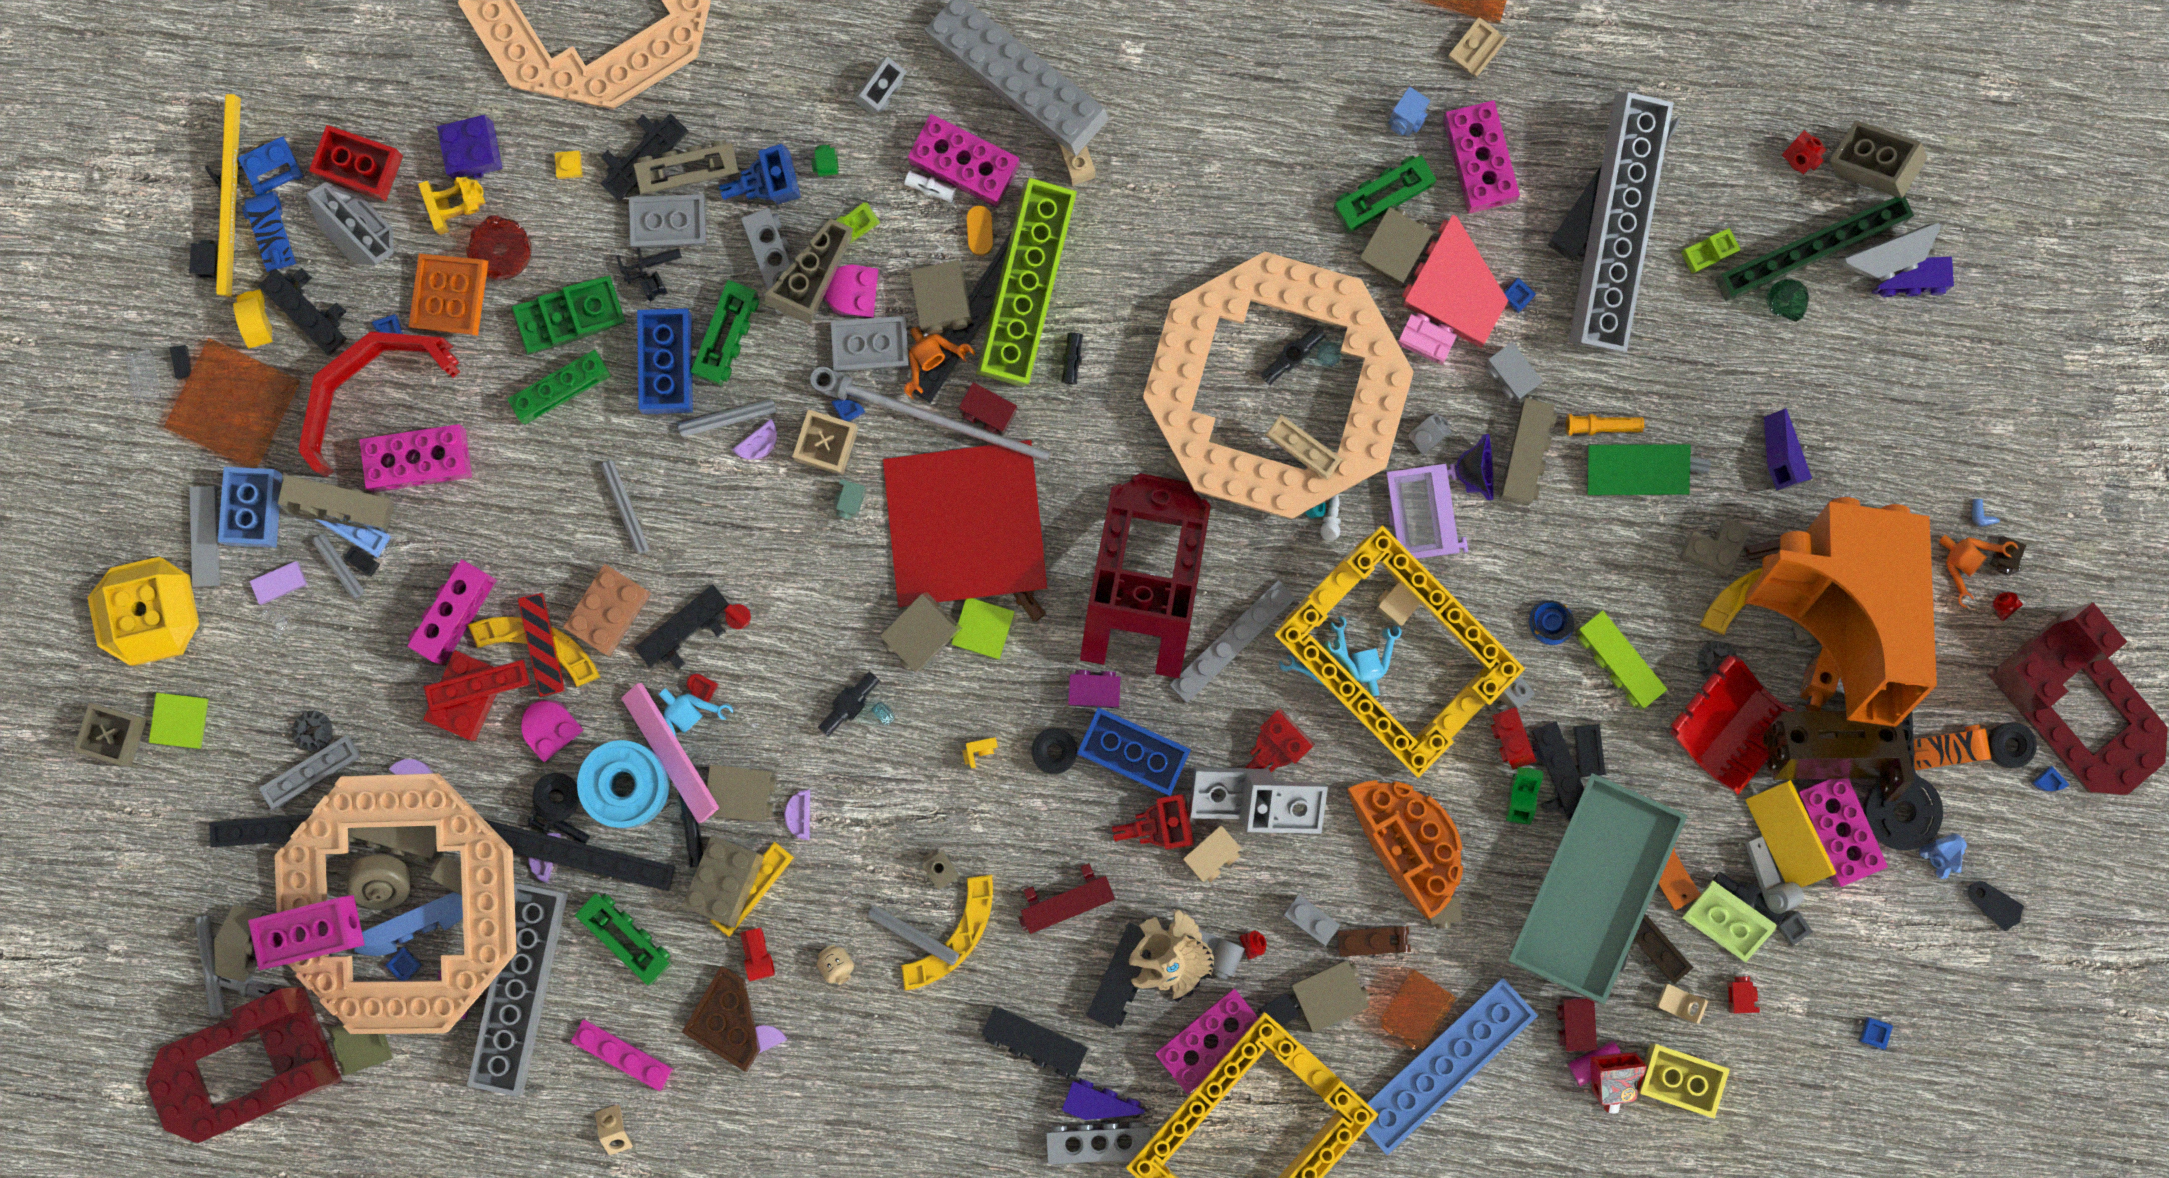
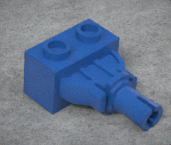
M783 144L759 150L760 158L754 161L749 169L741 171L742 176L738 180L719 185V189L722 190L720 193L723 200L741 194H746L749 200L760 198L763 200H773L776 204L801 198L791 154Z

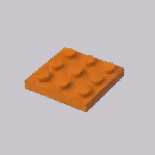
M419 253L408 327L478 336L489 261Z

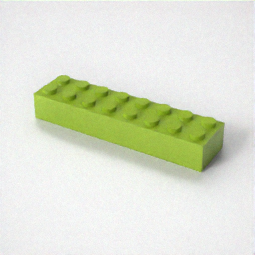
M1030 177L1023 183L976 370L977 375L1020 387H1025L1029 384L1077 191Z

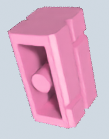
M1417 313L1416 316L1411 314L1399 338L1398 345L1443 365L1457 335L1453 334V329L1447 325L1440 324L1438 327L1430 323L1431 319L1423 314Z

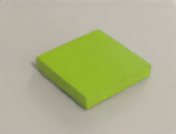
M974 598L966 599L958 622L962 629L953 637L951 645L1000 660L1015 611Z
M156 693L149 743L201 749L209 699Z

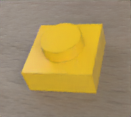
M580 151L555 153L556 177L558 179L583 177Z

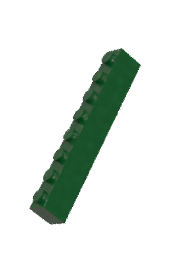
M1905 195L1902 199L1894 197L1726 271L1715 281L1725 302H1728L1907 223L1914 217V214Z

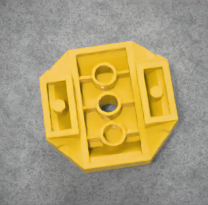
M160 556L110 568L87 597L97 646L130 666H138L183 655L187 644L199 626L189 574ZM141 604H145L146 612L144 615L139 616L137 612L138 607Z

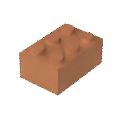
M604 563L563 628L611 657L651 593Z

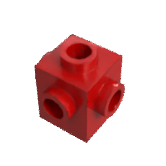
M1804 130L1781 156L1789 162V165L1794 170L1800 171L1804 175L1810 168L1815 171L1824 161L1821 156L1827 149L1823 147L1822 142L1818 138L1811 136Z

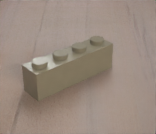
M1528 398L1522 401L1500 499L1524 505H1530L1533 500H1537L1540 491V485H1536L1538 476H1543L1546 461H1542L1544 451H1549L1552 437L1548 436L1550 427L1554 428L1557 413L1553 412L1555 405Z
M436 827L348 828V841L356 842L358 838L366 841L365 846L380 849L381 845L390 847L389 852L402 856L405 855V852L415 854L414 859L428 863L430 858L437 859L440 851H437Z

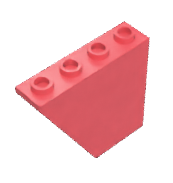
M1452 215L1449 221L1444 219L1438 230V233L1441 234L1438 242L1432 240L1425 254L1429 255L1426 263L1420 262L1414 276L1418 278L1414 285L1408 284L1401 297L1405 298L1402 306L1415 313L1429 317L1430 321L1437 325L1444 324L1453 329L1452 333L1482 348L1504 310L1508 299L1458 217Z

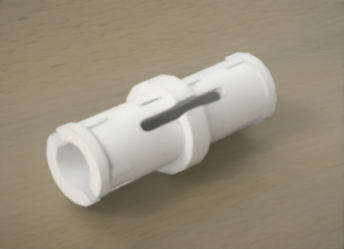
M912 170L908 172L904 183L905 186L925 192L924 195L928 197L933 195L949 203L952 202L956 193L955 187L936 181L935 177L931 176L928 178Z

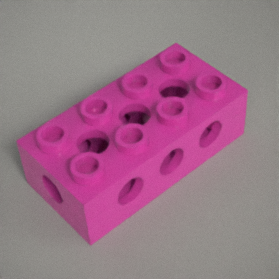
M1495 101L1446 112L1443 123L1467 213H1475L1515 203L1520 193ZM1469 131H1477L1480 137L1472 136ZM1476 154H1483L1486 157V161L1477 159ZM1482 178H1490L1493 184H1485Z
M933 114L929 115L908 155L910 165L996 208L999 207L1020 167L1019 157ZM944 146L948 148L947 152L943 154L936 152L939 147ZM966 157L970 159V162L966 165L958 163L961 158ZM983 169H991L993 171L988 176L980 174Z
M460 424L359 439L365 487L372 493L472 478L466 429ZM445 450V456L437 460L438 452ZM420 453L419 461L412 464L413 456ZM395 457L394 465L388 468V460Z
M463 559L452 566L449 571V580L446 584H442L435 594V597H437L436 601L432 606H428L425 609L419 628H414L408 637L410 642L407 647L430 661L443 666L467 630L468 624L472 622L497 582V579ZM466 586V590L462 594V589ZM453 607L452 613L448 615L449 610ZM439 629V634L435 637V633Z
M1825 779L1796 791L1836 871V874L1829 877L1833 887H1843L1888 868L1849 779ZM1827 800L1833 803V811L1831 813L1825 807ZM1838 824H1841L1844 828V833L1841 837L1836 832ZM1849 847H1851L1854 851V857L1852 860H1850L1846 854L1847 849Z
M354 895L248 920L259 971L365 945Z
M1232 988L1154 1053L1188 1095L1206 1078L1255 1023L1258 1017L1236 989ZM1229 1017L1235 1018L1238 1023L1237 1028L1231 1032L1226 1031L1223 1026L1224 1021ZM1208 1034H1215L1218 1038L1216 1046L1212 1048L1206 1047L1203 1042ZM1189 1050L1196 1051L1198 1054V1059L1193 1064H1187L1184 1061V1054Z

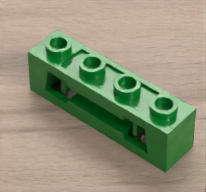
M1422 154L1416 158L1413 155L1409 156L1401 162L1402 166L1395 170L1392 167L1379 174V179L1373 182L1367 180L1357 187L1359 190L1352 194L1346 192L1336 198L1337 202L1333 210L1348 234L1385 214L1389 207L1394 209L1435 185L1436 178ZM1404 176L1402 182L1405 187L1371 205L1368 212L1365 211L1367 206L1364 201L1398 183L1399 179Z
M727 280L691 369L694 377L722 387L724 381L728 382L732 373V368H730L733 358H738L742 345L739 344L742 335H747L751 322L748 321L752 312L755 313L760 303L756 290ZM730 309V312L735 313L736 316L721 353L723 356L721 359L719 355L712 352H715L729 317L727 310Z
M594 349L509 397L507 400L518 420L526 425L612 375L601 355Z
M595 893L574 916L647 986L653 985L673 963L669 959L670 953L661 945L657 948L651 942L653 937L643 928L638 930L632 924L634 919L626 911L623 910L620 913L614 907L616 902L607 893L603 895ZM605 910L613 919L611 920L602 911ZM593 918L601 926H605L611 920L640 949H646L654 957L653 960L646 952L637 958L608 929H602ZM637 958V960L641 962L646 967V969H644L635 959Z

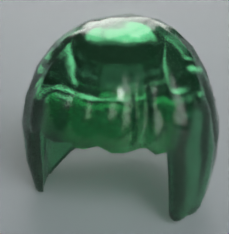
M1780 280L1768 291L1766 298L1767 306L1772 314L1797 322L1804 317L1809 302L1808 289L1802 282L1797 280Z

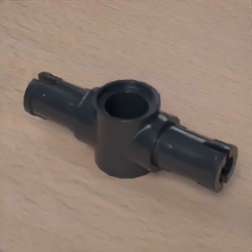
M1316 324L1301 339L1297 338L1295 341L1286 344L1283 351L1275 357L1276 360L1263 372L1259 373L1263 380L1268 377L1265 382L1270 386L1284 372H1289L1293 368L1300 366L1303 359L1311 353L1310 350L1323 338L1327 337L1322 330L1316 335L1321 329ZM1291 349L1297 350L1300 358L1296 361L1289 360L1286 356L1287 351Z
M869 671L855 687L851 686L849 689L846 687L832 702L833 707L831 709L833 711L823 720L818 729L829 737L843 721L847 722L848 719L852 721L865 707V697L880 680Z
M1718 872L1713 878L1714 882L1776 925H1779L1786 913L1776 914L1772 912L1766 905L1761 889L1746 881L1738 883L1722 872Z

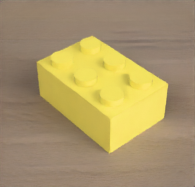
M1650 1043L1644 1061L1646 1071L1638 1093L1715 1119L1730 1069Z

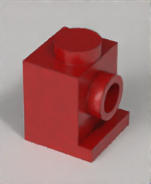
M1736 976L1734 982H1727L1729 1013H1760V1007H1755L1754 1002L1758 1001L1757 987L1753 986L1750 976Z

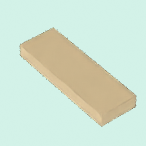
M1281 414L1265 435L1325 480H1328L1342 461V458Z

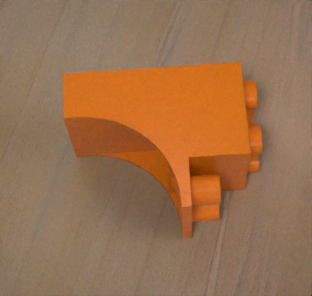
M1839 497L1831 500L1805 532L1790 531L1780 536V551L1777 554H1771L1762 559V573L1746 592L1745 604L1761 606L1787 616L1811 633L1826 649L1838 670L1843 684L1846 701V720L1897 727L1937 686L1930 516L1912 514L1907 506L1900 504L1886 505L1878 509L1861 506L1860 501L1852 497Z

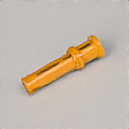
M1567 413L1565 422L1566 435L1572 436L1573 433H1587L1588 436H1593L1596 432L1643 433L1644 418L1596 417L1594 414L1573 416L1572 413Z

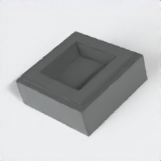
M1799 911L1793 912L1776 926L1790 946H1794L1813 932Z

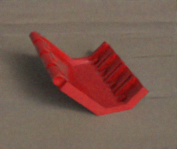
M1728 655L1717 668L1720 673H1713L1701 687L1703 693L1697 692L1686 705L1685 709L1687 712H1681L1671 723L1670 727L1672 730L1670 734L1693 762L1721 785L1738 795L1768 759V750L1763 744L1764 732L1781 712H1792L1795 710L1780 702L1764 689L1742 659L1735 655L1733 657Z

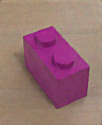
M1075 670V674H1070L1068 706L1119 709L1121 676H1116V672L1101 671L1100 675H1090L1089 670Z

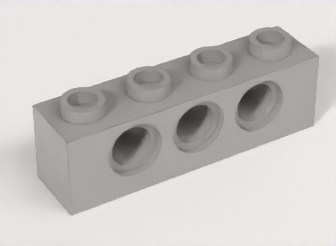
M770 208L745 216L741 220L766 287L769 290L795 260L789 261L786 252L791 249L786 236L781 237L778 229L782 228L777 213L772 215ZM765 233H772L774 235L773 240L769 243L762 242L761 237ZM773 256H781L782 262L779 265H770V259ZM775 309L778 315L783 314V312Z
M1143 1121L1129 1122V1127H1119L1118 1123H1104L1103 1128L1093 1129V1124L1077 1125L1076 1130H1067L1066 1125L1052 1126V1131H1047L1048 1164L1132 1160L1150 1140V1126H1144ZM1122 1134H1127L1132 1138V1143L1127 1148H1122L1117 1144V1139ZM1097 1135L1103 1136L1106 1139L1105 1147L1095 1149L1091 1144L1093 1137ZM1069 1137H1077L1080 1140L1081 1145L1077 1150L1072 1151L1066 1147V1140Z

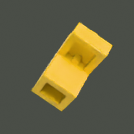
M262 290L247 291L237 295V303H233L234 314L248 349L273 342L272 325L265 313V300Z

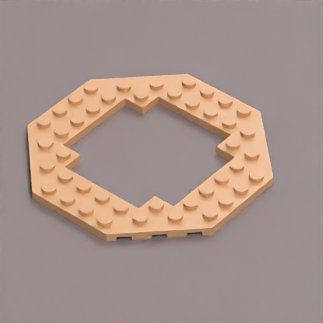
M459 0L458 4L511 88L614 110L698 57L711 0H661L670 13L668 16L585 66L573 46L551 58L515 0Z
M1263 252L1171 301L1143 400L1151 411L1155 422L1167 440L1194 492L1292 520L1386 469L1414 371L1362 279L1269 252ZM1252 301L1347 329L1340 353L1364 359L1339 449L1335 453L1342 458V461L1328 480L1322 478L1309 467L1304 470L1209 442L1216 418L1194 412L1192 408L1219 318L1244 324L1249 303Z
M439 773L342 776L337 780L336 786L331 792L325 795L312 810L313 813L310 817L302 822L290 836L289 842L275 854L277 913L327 901L326 854L349 853L348 828L436 826L437 851H460L464 954L441 955L442 980L353 981L352 956H329L327 954L288 965L296 973L295 976L302 984L320 998L319 1002L333 1016L336 1015L344 1024L343 1027L350 1034L447 1033L516 954L513 849Z

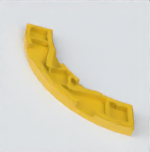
M1762 568L1753 570L1728 585L1711 603L1699 626L1724 635L1732 619L1746 605L1745 594L1761 575Z
M493 617L468 624L477 648L505 642L528 644L522 617ZM551 626L559 662L568 671L576 687L601 678L596 666L580 645L560 630Z
M992 875L967 878V900L962 919L952 936L944 944L959 953L956 963L950 965L931 954L919 961L901 965L905 991L928 985L944 977L959 966L973 951L986 928L993 900Z

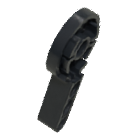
M1911 711L1903 719L1902 725L1914 782L1895 802H1885L1884 793L1880 790L1881 778H1879L1869 790L1863 808L1875 839L1881 844L1896 850H1913L1926 845L1937 834L1943 820V804L1940 795L1932 784L1918 776L1915 771L1913 713ZM1899 802L1908 803L1911 809L1910 816L1904 821H1898L1893 813L1894 807Z

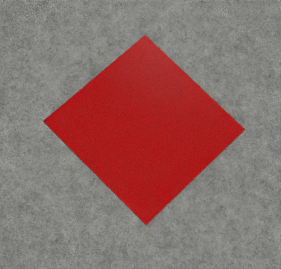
M1031 440L1018 441L1032 446ZM995 444L883 459L898 608L910 606L922 593L926 592L939 603L1048 589L1033 457Z

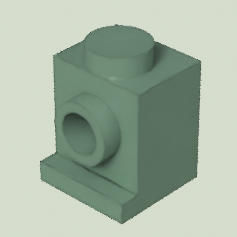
M840 479L839 484L843 489L842 491L838 490L835 496L834 505H837L836 516L850 520L851 516L858 518L866 488L865 486Z

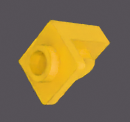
M996 737L966 743L967 749L962 750L965 765L970 764L971 769L977 768L974 757L976 752L979 753V757L994 754L993 749L998 748Z

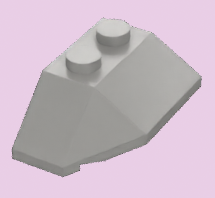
M324 182L307 192L306 197L318 228L352 263L375 266L393 255V228L360 194L332 186L328 182Z
M1929 223L1837 260L1839 264L1866 277L1879 278L1880 281H1884L1894 277V272L1903 269V272L1918 268L1917 263L1926 260L1941 227L1939 223Z

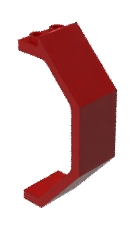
M382 332L367 333L313 376L298 452L313 471L327 478L334 470L323 458L321 448L336 389L380 354L389 350L430 353L442 370H445L447 374L454 378L461 371L456 366L459 364V361L449 352L453 346L443 337Z

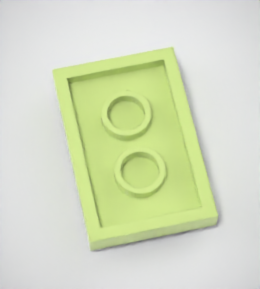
M1713 880L1689 906L1682 917L1744 962L1748 961L1775 931L1777 926Z

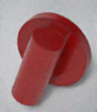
M2014 592L2000 593L1993 601V607L1997 612V616L2003 622L2023 606V603Z
M730 604L724 610L726 622L733 629L739 630L749 625L751 613L746 606Z
M1254 930L1239 936L1248 960L1265 953L1267 942L1260 932Z

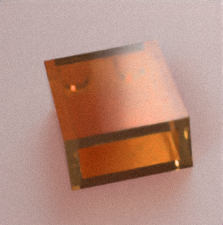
M1411 968L1378 1020L1383 1023L1381 1026L1383 1030L1392 1036L1397 1032L1404 1037L1402 1042L1413 1050H1416L1417 1046L1424 1049L1457 997Z

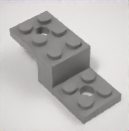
M1194 767L1189 816L1190 818L1240 819L1247 832L1321 834L1328 786L1326 783L1278 782L1275 781L1269 769ZM1220 788L1224 790L1221 797H1211V793L1215 789ZM1304 803L1305 807L1301 812L1296 813L1292 811L1294 805Z

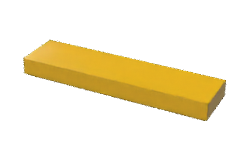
M775 841L763 854V862L736 927L733 928L713 919L710 920L713 925L728 937H731L795 858Z

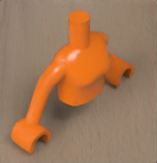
M919 327L912 328L910 333L916 341L908 353L912 381L905 385L904 392L911 399H914L912 397L914 390L917 389L920 393H923V389L919 386V364L924 371H929L939 365L945 359V354L939 344L945 349L958 354L964 362L967 361L965 359L967 352H971L974 356L976 352L969 344L957 346L938 334H930L924 337Z
M1946 534L1940 539L1939 543L1950 551L1947 556L1946 565L1960 593L1958 602L1961 607L1968 608L1962 603L1964 596H1969L1972 600H1974V597L1967 592L1958 569L1971 577L1987 559V556L1977 548L2001 552L2006 557L2012 558L2005 550L2008 546H2014L2018 550L2016 543L2009 541L2004 545L1972 537H1967L1956 543Z

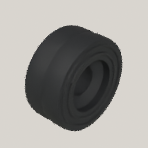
M2018 722L2000 724L1988 736L1991 760L1998 766L2009 769L2019 768L2028 764L2035 756L2037 750L2035 735L2024 724ZM2009 738L2015 739L2018 743V749L2014 753L2007 751L2005 747V742Z
M1059 728L1046 729L1039 733L1033 741L1031 749L1032 758L1036 766L1043 772L1061 774L1069 770L1075 763L1077 745L1074 738L1065 730ZM1051 744H1058L1061 747L1062 754L1060 757L1053 759L1048 756L1047 749Z
M549 773L541 777L533 789L532 802L535 811L542 818L554 822L563 821L572 816L579 803L576 782L570 776L563 773ZM552 792H560L563 795V799L556 803L552 802L548 796Z

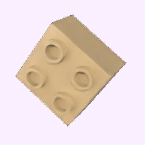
M808 409L792 457L796 462L843 476L858 427L854 423Z

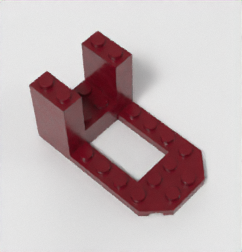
M1139 473L1131 477V481L1123 485L1119 483L1111 487L1088 602L1080 661L1105 665L1111 629H1119L1161 637L1155 674L1180 679L1211 505L1205 498L1201 499L1194 492L1189 482ZM1131 518L1182 526L1172 578L1122 569Z
M2094 602L2063 611L1990 672L1988 676L2087 792L2126 796L2166 763L2168 727L2110 661L2109 657L2125 645L2127 640ZM2079 670L2086 674L2128 723L2125 728L2093 755L2051 707L2069 692L2063 684Z
M305 986L276 990L231 1010L233 1017L159 1049L145 1083L165 1131L198 1144L343 1081ZM260 1034L276 1077L262 1082V1088L214 1108L196 1061Z

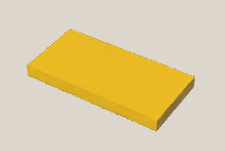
M1791 780L1745 799L1785 883L1794 882L1802 888L1836 874Z

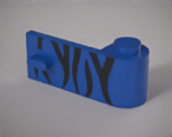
M272 191L245 199V204L242 205V212L245 219L250 220L266 271L269 272L275 268L280 269L296 264L281 218L283 212L277 193Z

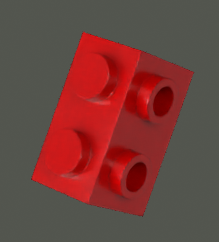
M1514 707L1492 715L1495 724L1490 726L1495 739H1501L1503 747H1500L1499 751L1503 762L1509 761L1512 770L1537 762L1517 708Z

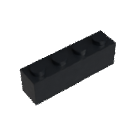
M1602 165L1548 243L1549 247L1570 261H1573L1576 256L1581 258L1586 251L1587 243L1585 242L1589 236Z
M1128 923L1086 1015L1112 1029H1115L1116 1024L1122 1025L1127 1014L1123 1010L1127 1001L1132 1003L1138 990L1132 984L1131 978L1138 977L1142 967L1130 965L1128 961L1131 953L1145 937L1139 926ZM1144 950L1142 957L1146 959L1148 954L1151 955L1150 951Z
M996 1005L993 1007L982 1032V1035L986 1036V1042L997 1047L1002 1043L1010 1047L1008 1052L1021 1058L1023 1054L1033 1057L1032 1063L1046 1068L1047 1064L1057 1068L1055 1073L1068 1079L1070 1075L1076 1077L1088 1050V1047Z

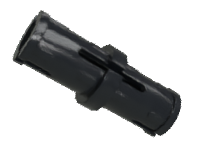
M1067 333L1066 351L1062 357L1064 369L1061 383L1077 385L1079 363H1082L1080 355L1083 334Z

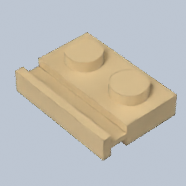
M1479 17L1451 51L1448 58L1477 79L1508 38L1503 37L1499 34V31Z

